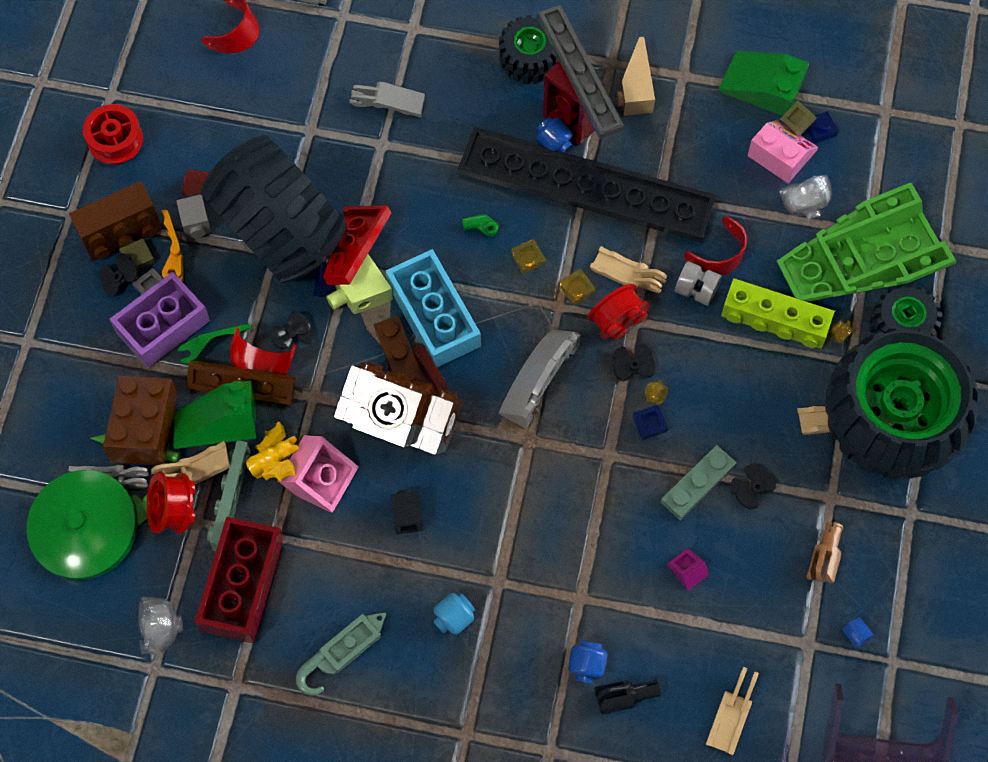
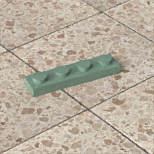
M237 441L235 449H231L229 452V472L223 475L221 482L222 498L217 499L214 509V515L217 517L215 524L210 525L207 540L210 541L213 551L217 549L226 516L234 518L247 469L246 459L250 457L251 453L248 442Z

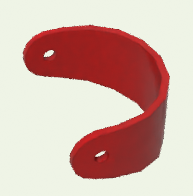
M224 0L229 6L245 12L243 20L230 33L222 36H203L201 42L207 48L217 52L229 54L242 52L252 47L257 41L260 32L258 21L245 0Z
M725 216L722 222L725 228L739 241L741 248L739 254L731 259L718 262L707 261L691 252H686L684 254L686 262L689 261L701 266L703 272L710 270L722 276L729 274L738 267L746 249L747 234L737 221L728 216Z
M236 328L230 348V360L234 367L286 375L290 368L296 345L294 344L292 350L285 353L265 351L243 340L240 336L239 328Z

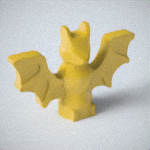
M277 422L273 429L264 432L265 437L263 441L255 446L259 453L246 459L249 471L257 479L262 476L265 480L275 477L281 482L287 476L296 475L294 465L290 460L280 461L299 450V446L295 445L297 438L292 436L285 441H281L286 437L284 426Z

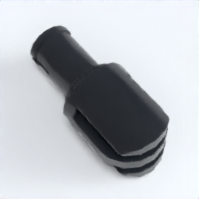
M657 679L633 685L628 680L594 688L602 715L632 709L637 701L661 697Z

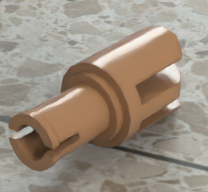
M826 522L822 542L814 546L807 572L808 580L814 581L817 578L819 582L828 581L834 584L842 555L838 549L843 531L841 524L834 522L832 527V522Z

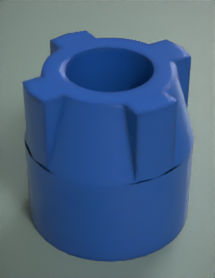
M860 616L849 622L842 629L855 648H858L874 636Z

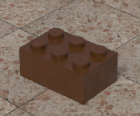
M141 181L69 213L80 240L92 262L104 259L120 248L142 238H150L162 230L154 204Z
M119 376L103 448L111 463L164 464L178 400V393L172 379Z

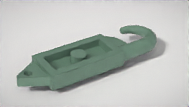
M386 613L368 616L360 615L320 648L319 652L305 662L297 671L296 685L299 690L310 696L323 692V686L315 689L309 688L305 682L306 677L317 667L322 672L331 675L342 671L381 638L380 632L387 616Z

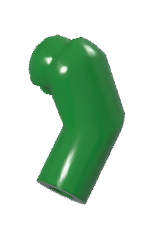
M486 214L462 218L464 231L478 229L485 235L494 236L499 230L498 223Z

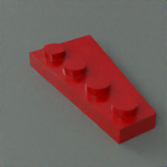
M388 205L344 207V221L347 227L334 253L330 254L324 273L327 285H350L391 215Z

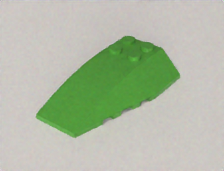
M911 182L860 203L856 206L855 211L849 215L844 214L836 220V224L827 230L822 229L816 233L814 239L808 243L803 242L777 260V264L794 298L806 302L907 284L956 264V259L945 240L939 242L924 216L922 200Z

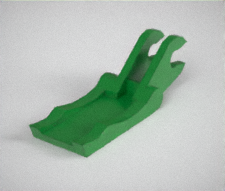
M249 323L202 333L180 345L177 351L189 350L191 355L179 361L189 364L191 360H195L207 343L214 337L234 334L236 328H239V333L243 330L253 329Z

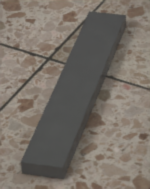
M561 4L538 12L537 19L598 138L602 139L623 131L624 125Z

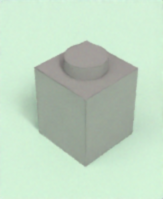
M202 195L176 200L186 239L200 238L205 234L212 233Z

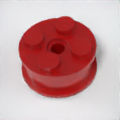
M118 104L101 106L92 111L84 122V138L91 154L100 162L106 164L127 162L136 156L142 147L143 134L139 127L138 119L134 112L125 106Z
M627 284L614 290L599 301L589 312L587 319L590 322L596 323L601 330L600 337L603 340L609 338L614 340L620 339L627 333V328L634 323L636 325L641 323L648 317L646 312L649 309V303L647 301L642 302L635 292L637 289L635 284Z
M156 472L152 476L147 492L146 509L148 523L153 533H161L164 529H173L175 533L182 534L189 525H193L195 520L193 509L195 482L190 480L187 474L178 473L175 477H168L163 472Z

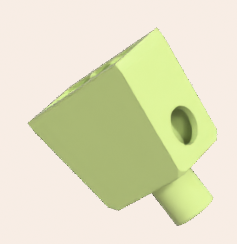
M367 254L350 285H335L337 290L326 296L333 310L346 303L353 314H358L393 300L391 286L369 254Z

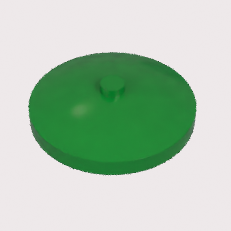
M77 470L63 474L52 480L40 491L30 508L27 519V539L30 549L43 567L60 577L70 580H89L100 577L118 566L132 548L138 528L136 506L126 488L105 473L94 470Z

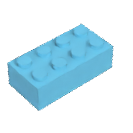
M433 249L386 270V279L392 288V294L434 369L481 347V333Z

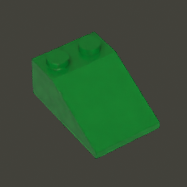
M736 51L718 92L783 116L795 102L805 80L809 62L787 54Z
M251 380L223 384L175 412L174 449L217 444L223 441L232 442L256 439V405Z

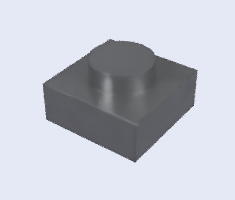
M152 268L132 284L135 290L142 295L163 278Z

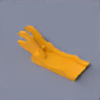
M161 210L165 218L164 225L168 230L167 234L172 240L171 253L162 270V276L165 278L174 272L183 282V254L168 210Z

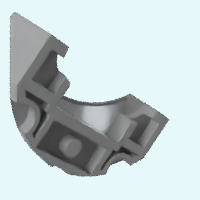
M551 330L539 342L523 365L501 406L499 414L527 429L533 419L532 412L535 407H538L540 397L563 361L567 360L570 355H574L580 346L581 334L575 331Z

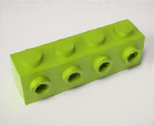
M733 278L721 316L733 323L749 325L757 331H768L777 334L778 337L785 340L792 339L802 342L803 345L809 348L817 347L822 349L835 311Z

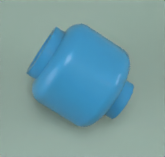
M455 593L448 594L433 609L437 617L433 622L443 634L449 631L453 635H458L474 621L473 612L475 608L462 593L459 595Z

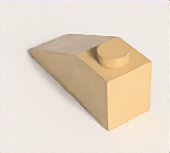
M639 37L622 79L621 91L617 92L618 107L622 106L624 116L648 114L654 111L655 96L644 37Z

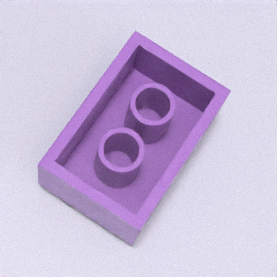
M174 272L170 273L110 318L115 333L146 368H149L210 321L206 307Z

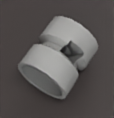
M687 261L679 276L674 292L687 298L693 295L695 301L709 306L717 291L722 275L710 270L703 272L701 266ZM699 280L704 282L701 289L696 288Z

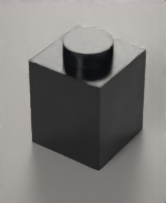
M404 489L396 494H391L396 535L423 531L418 491L413 492L410 489Z

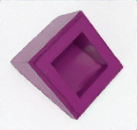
M689 548L667 563L668 568L688 590L709 575L705 562Z

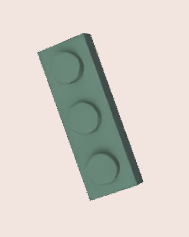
M716 445L661 499L660 503L681 521L736 467L737 462Z

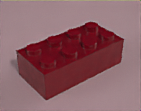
M226 516L194 621L199 632L254 644L284 541L280 528Z

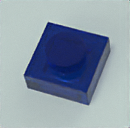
M828 111L815 115V121L806 129L814 144L836 137L838 134V129Z
M322 262L316 270L313 296L324 297L327 289H331L333 286L327 285L324 279L327 262Z
M659 405L633 413L632 417L642 440L668 431Z

